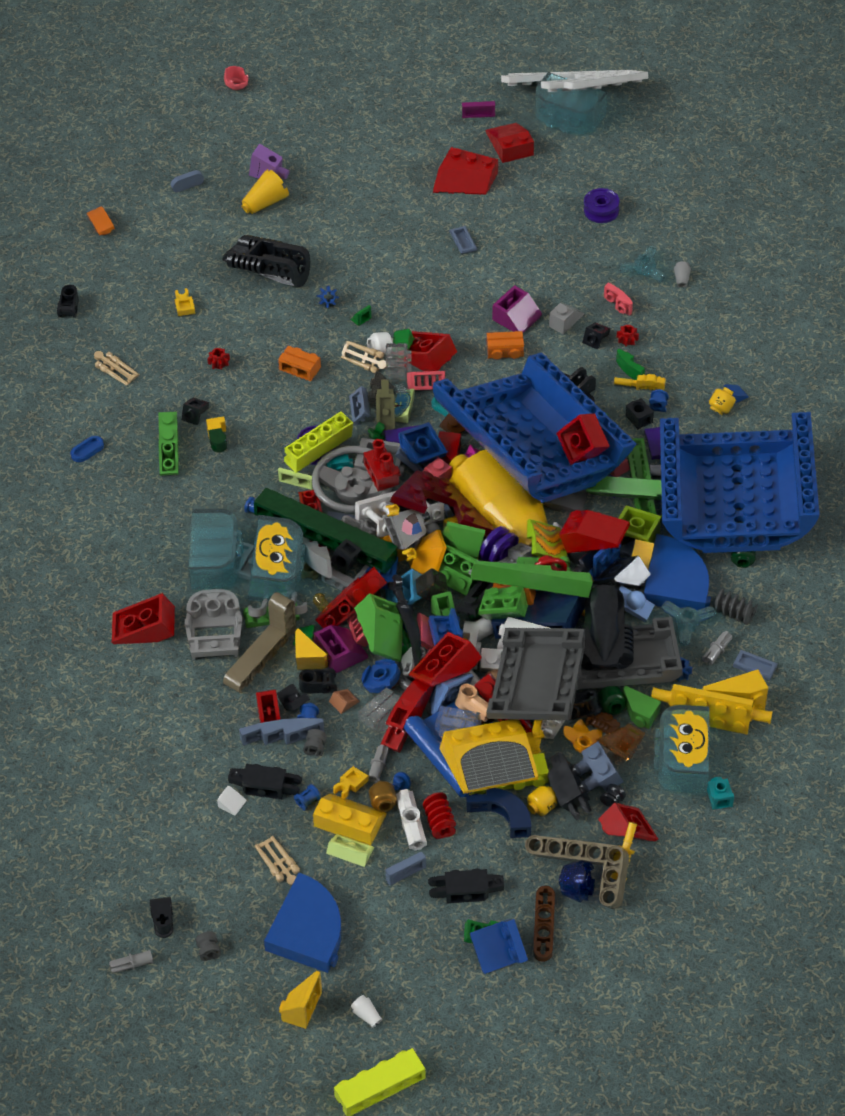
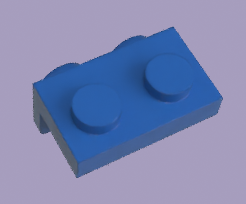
M455 608L450 609L449 616H429L428 623L434 646L447 632L463 638V629H460L459 626L460 617L456 615Z

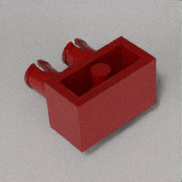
M382 439L374 440L372 443L373 450L363 453L364 466L378 492L399 485V477L401 476L399 467L394 465L391 452H387Z

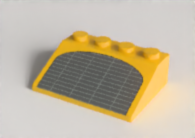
M519 719L451 730L443 734L439 749L445 757L463 794L537 780L539 777L527 734Z

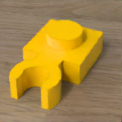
M185 288L184 294H179L178 290H175L176 299L174 300L178 316L195 314L192 296L189 297L188 289Z
M352 766L340 777V783L334 785L333 793L336 794L342 791L341 798L345 799L349 796L350 790L356 793L369 781V775Z

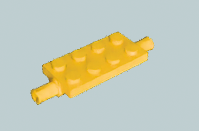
M673 684L671 691L653 687L651 694L652 698L667 702L670 705L669 719L676 720L672 714H684L686 711H691L693 715H699L704 718L708 727L746 735L752 720L770 724L773 711L755 708L753 706L754 700L677 684Z

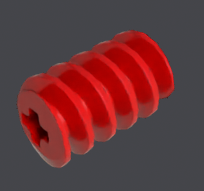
M437 792L428 796L423 802V809L425 810L429 827L432 830V836L436 839L453 836L456 833L454 828L456 821L453 820L454 815L451 813L452 810L449 806L447 795L443 792Z

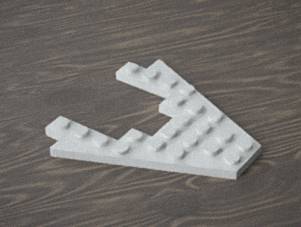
M637 70L508 73V75H501V82L508 83V86H517V83L522 82V85H532V82L536 81V84H541V88L548 89V92H558L560 88H562V91H572V89L587 90V88L591 87L592 89H601L608 86V84L618 86L622 85V83H628V81L642 82V79H648V72Z

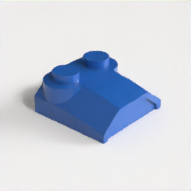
M429 422L399 432L398 434L401 448L409 461L415 464L431 463L438 457H444L448 453Z

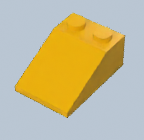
M758 669L703 686L702 689L754 700L753 706L755 708L765 710L768 686Z

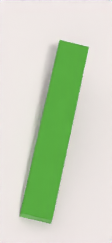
M644 438L632 439L639 445H636L628 455L630 478L651 479ZM633 498L636 509L656 514L653 499Z
M474 561L470 575L472 580L589 598L593 583L590 573L554 571L550 565Z

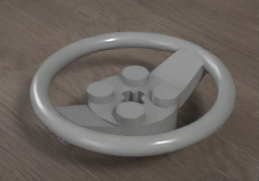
M345 446L323 456L316 464L312 474V486L319 500L334 510L355 513V502L390 493L393 487L378 492L368 471L360 468L344 467L340 472L325 466L337 456L349 453L363 454L373 449L363 446ZM319 482L335 491L340 501L348 505L337 503L328 498L322 491Z

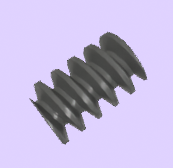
M722 588L714 602L715 611L717 613L722 611L724 616L729 614L731 619L736 617L738 622L743 620V623L748 625L755 616L758 604L752 607V600L745 604V597L738 601V594L731 598V591L724 595V588Z

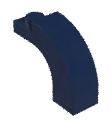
M499 788L486 789V794L466 795L467 812H496L507 820L510 838H526L531 836L529 811L516 795Z

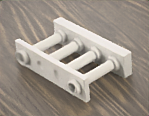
M396 491L355 502V519L359 521L360 519L370 518L377 523L378 538L389 535L384 520L380 516L389 514V509L385 506L394 504L390 502V499ZM426 501L428 506L426 511L430 515V521L424 523V525L444 520V503L429 504Z

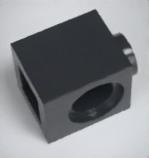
M640 398L626 405L625 416L639 430L653 423L654 411Z
M345 539L336 548L331 558V565L345 574L355 564L362 549L348 539Z

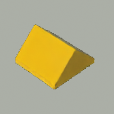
M297 629L295 631L297 670L327 668V654L300 629Z

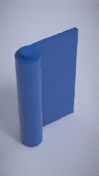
M455 701L424 720L420 716L409 717L405 721L404 730L460 797H466V795L473 793L463 794L439 749L444 732L473 727L475 725L455 705Z

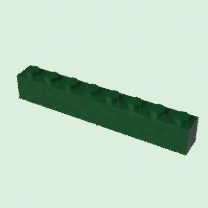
M265 488L254 501V515L271 523L278 522L282 527H287V530L311 541H317L318 544L327 546V548L333 551L345 539H348L362 549L356 561L371 568L375 567L384 574L388 572L397 560L398 546L382 540L375 535L344 523L342 520L335 519L326 513L297 502L277 491Z

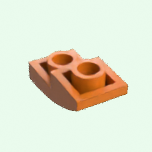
M102 206L86 213L99 236L107 235L111 230L115 229Z

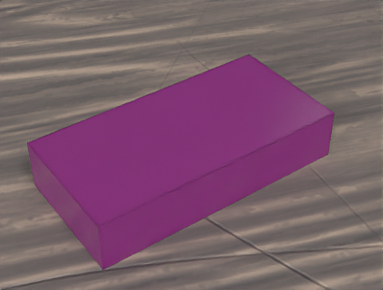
M495 101L462 102V118L495 117Z

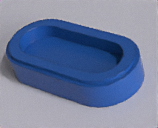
M91 436L72 448L70 452L72 460L84 462L101 451L104 447L103 439L99 436Z

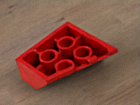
M451 147L438 169L433 193L448 192L449 194H454V192L486 195L498 174V159Z

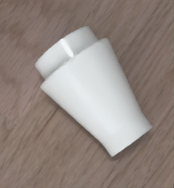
M362 995L352 1003L353 1013L371 1025L372 1028L376 1026V1023L379 1024L382 1021L369 997L366 998Z

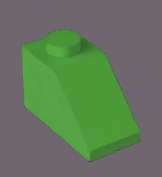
M624 686L625 707L631 721L638 727L649 729L660 713L661 701L628 686Z

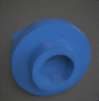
M399 772L394 775L393 785L395 792L410 789L411 781L406 773Z

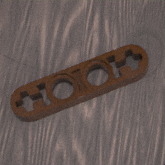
M541 886L536 892L533 955L536 960L541 962L550 960L553 954L555 891L550 886ZM544 893H548L547 904H543ZM547 911L551 916L544 919L539 916V913ZM545 929L550 934L547 937H541L538 932ZM541 943H545L546 952L544 955L540 952Z

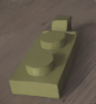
M389 379L381 380V389H377L376 422H381L385 425L383 431L395 429V397L393 389H389Z

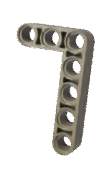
M278 592L271 596L268 603L270 625L224 676L223 684L239 693H242L241 690L245 686L247 687L254 680L253 677L263 670L266 662L278 653L276 651L288 642L291 634H295V603Z
M538 835L528 837L525 842V848L529 853L537 857L603 865L599 900L604 906L611 909L621 906L629 863V854L625 849L617 845ZM540 841V848L534 851V844ZM560 844V851L554 853V846ZM577 846H580V853L577 856H574V849ZM600 849V856L594 859V851ZM620 851V852H621V857H620V859L617 860V861H614V859H613L614 854H615L616 852ZM617 872V880L611 882L610 877L612 873ZM611 893H614V895H615L614 901L611 902V903H608V902H607V897H608V895L611 894Z

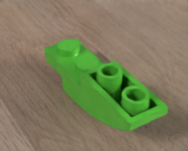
M159 412L160 476L179 475L177 412Z

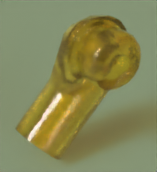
M317 593L313 596V603L322 612L329 604L324 594Z

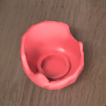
M229 66L225 69L224 82L232 90H242L248 85V74L245 75L242 67Z

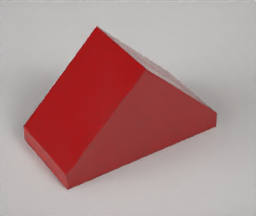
M276 689L256 692L260 723L281 720Z

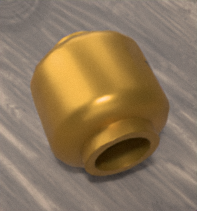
M378 781L370 787L369 797L371 805L375 810L388 812L396 805L397 796L393 784L387 781Z

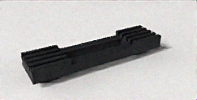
M478 580L457 606V612L459 614L461 612L462 614L476 616L479 613L484 592L478 599L474 597L484 585H488L486 589H490L494 583Z

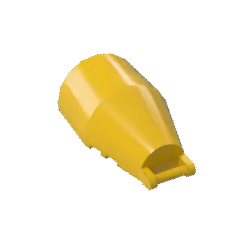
M486 450L479 451L467 458L455 470L449 480L494 528L505 526L509 533L516 534L519 537L518 544L523 543L532 547V539L527 538V520L531 519L548 524L542 503L532 497Z

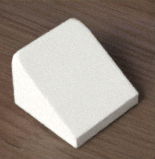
M230 786L225 788L217 800L219 808L236 816L247 801Z

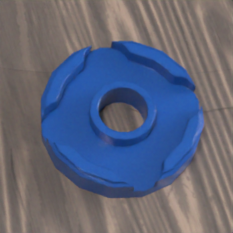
M381 659L377 660L372 667L369 665L365 669L361 680L365 689L369 692L381 693L389 690L397 683L401 672L395 661Z

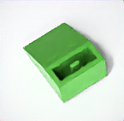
M369 593L354 608L357 619L362 626L363 634L368 641L369 649L375 655L400 662L402 658L403 620L396 607L397 603Z

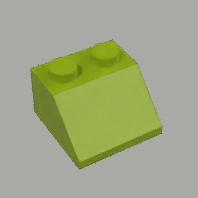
M625 506L619 519L630 522V526L625 534L626 537L654 543L656 534H660L662 516Z

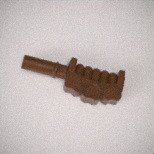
M601 712L593 717L588 716L585 725L587 727L594 725L595 728L598 727V730L606 732L609 739L616 736L619 740L621 739L631 746L637 747L639 740L624 731H620V722L613 719L614 717L609 713Z

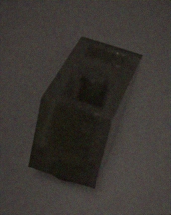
M433 568L429 569L416 579L417 595L431 602L432 595L448 592L446 575Z

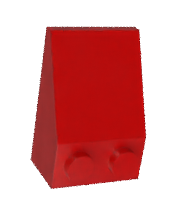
M518 123L485 130L502 163L534 156V140L529 131Z
M418 331L411 332L414 336V341L408 350L391 351L392 354L422 371H439L457 353L450 334Z
M575 510L570 513L559 536L567 553L617 548L625 536L630 522L590 510Z
M161 593L113 612L112 643H153L174 636L175 606Z
M447 632L408 675L433 687L469 672L477 665L482 656L469 640Z

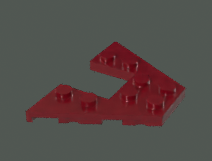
M417 470L390 499L391 503L425 514L428 508L425 497L453 506L458 524L485 530V535H489L495 529L448 479L435 477L426 471L421 472Z

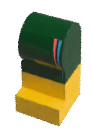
M224 416L206 419L212 450L217 453L224 452L227 449V438L225 433H223L226 432Z

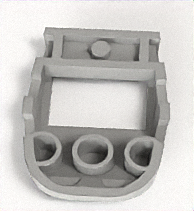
M225 589L202 590L193 594L187 603V616L185 619L192 660H195V657L235 655V657H238L242 635V615L236 595ZM234 626V634L195 637V629Z

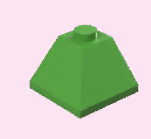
M448 521L442 531L445 544L475 559L478 558L485 530Z

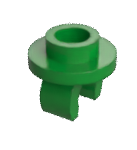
M378 422L374 429L368 428L369 437L374 440H383L385 437L381 433L385 425Z

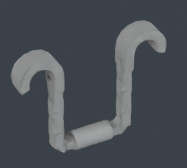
M289 590L265 593L260 608L248 606L249 616L260 617L265 615L269 598L275 592L287 598L291 597L295 604L298 594L295 591ZM307 602L300 606H295L296 615L304 614L308 611Z

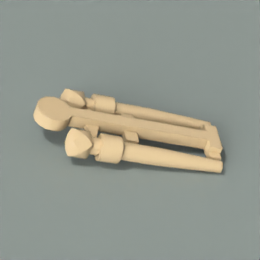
M347 341L344 345L341 358L367 371L378 373L379 368L386 369L388 366L387 361L377 360V357L380 359L384 357V353L350 341ZM349 345L362 351H365V354L362 355L355 351L349 350ZM346 353L362 358V362L346 357Z
M101 351L94 353L96 360L103 361V364L97 361L95 367L125 385H128L140 375L123 363L117 356H113L111 352H107L105 354L106 357L103 356ZM113 370H116L125 377H127V382L120 376H118L116 373H114Z
M271 836L264 842L256 844L255 848L269 867L271 874L276 877V881L278 883L283 882V874L287 876V883L293 885L296 876L291 875L289 871L292 870L293 874H297L300 872V868L293 858H290L275 837ZM272 841L283 856L282 859H279L269 844ZM265 846L276 862L272 863L261 848ZM284 862H286L288 868L283 865Z

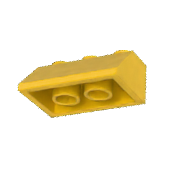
M330 793L320 799L313 813L314 827L371 846L387 813L348 799H342L340 796Z

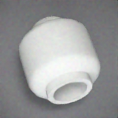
M387 332L373 333L367 339V347L370 349L374 348L383 352L384 355H388L392 351L393 338Z

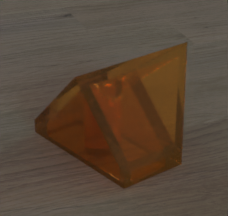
M628 723L626 726L596 740L623 759L630 760L646 733Z

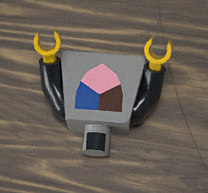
M397 504L386 505L385 507L389 509V514L383 515L382 518L392 543L398 546V549H406L402 551V554L407 555V561L415 559L417 557L416 549L422 540V536L427 531L424 523L430 521L429 513L426 511L423 514Z

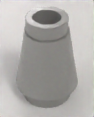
M678 262L674 267L677 287H687L691 267L687 262Z

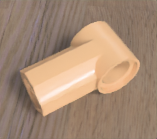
M461 685L455 699V705L461 710L471 711L486 722L488 720L486 714L488 702L477 695V689L473 685Z

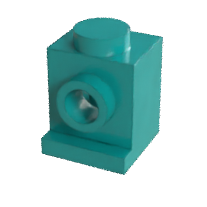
M343 454L330 460L326 467L341 472L344 467L353 468V459L349 458L348 454Z
M714 777L708 781L707 792L712 809L733 807L734 793H732L728 778Z

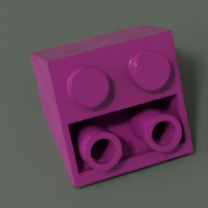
M515 285L497 300L492 307V320L513 332L522 331L524 333L542 316L541 311L529 293Z
M330 625L314 633L315 644L327 654L328 666L334 669L336 673L368 658V654L361 645L355 642L352 632L348 628Z

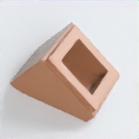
M348 689L333 692L329 700L341 714L360 702Z

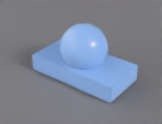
M621 585L619 590L623 593L625 611L646 622L655 604L646 600L642 592L637 590L631 591Z

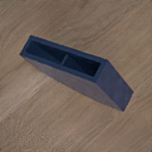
M542 590L536 591L533 605H528L525 617L515 619L549 628L574 629L585 608V597ZM507 618L492 620L495 639L501 638L499 629L501 624H505Z

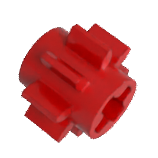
M632 325L621 326L620 331H617L616 338H619V344L622 343L627 347V345H635V341L639 340V334L637 333V328H634Z
M222 348L213 349L212 352H209V357L207 358L208 365L212 364V369L222 370L223 367L229 366V353L225 354V349Z

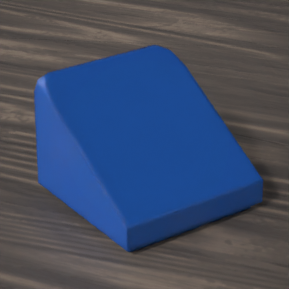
M724 385V387L734 392L732 396L736 399L735 403L748 398V395L739 385Z

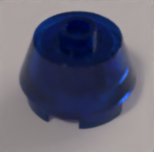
M580 860L563 866L559 876L562 895L577 902L589 901L588 895L592 896L595 888V879H592L590 871L594 869L592 863Z

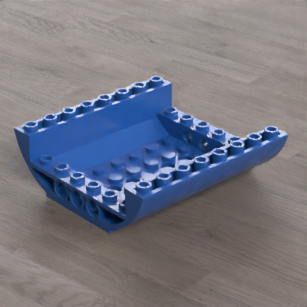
M542 352L528 356L524 369L520 374L467 389L459 390L448 378L433 382L434 397L439 404L532 497L541 503L596 486V483L613 472L636 446V443L630 436L611 420ZM595 413L610 447L598 456L570 465L556 433L578 415Z
M811 412L792 413V430L679 435V418L660 419L662 523L667 531L678 541L692 548L703 550V553L780 550V547L801 539L816 524L820 515Z

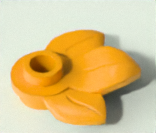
M582 719L578 720L573 728L564 726L563 729L564 736L573 743L574 749L579 753L597 741L600 743L602 739V731L598 729L589 731Z

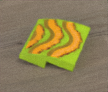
M531 519L527 520V538L532 539L531 554L539 557L550 555L553 558L567 557V552L559 536L561 528Z

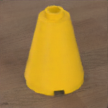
M266 169L243 198L241 206L246 213L254 214L289 196L288 188H283V180L273 170L268 171Z

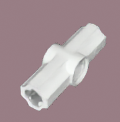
M408 789L400 790L396 794L397 805L409 849L414 851L421 850L424 846H427V841L420 819V811L417 809L413 791Z

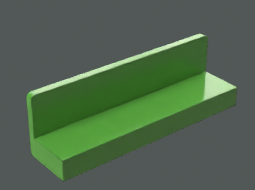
M606 476L596 483V486L586 489V492L592 495L662 500L661 480Z

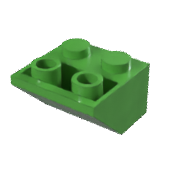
M446 545L447 548L436 581L466 596L478 581L471 579L468 570L472 569L474 561L479 560Z
M510 586L508 588L485 589L478 611L479 615L486 620L525 617L528 604L524 587Z

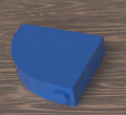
M656 534L649 567L651 575L647 578L644 590L646 600L655 604V606L704 614L705 608H710L711 596H708L709 574L705 563L691 547L675 538Z
M298 873L264 940L265 951L327 973L331 967H335L338 961L337 953L340 948L342 932L339 908L330 892L313 878Z

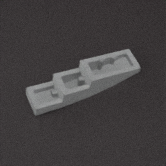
M300 536L301 553L305 562L319 574L332 578L331 559L327 546L319 547L317 541L309 542V539Z

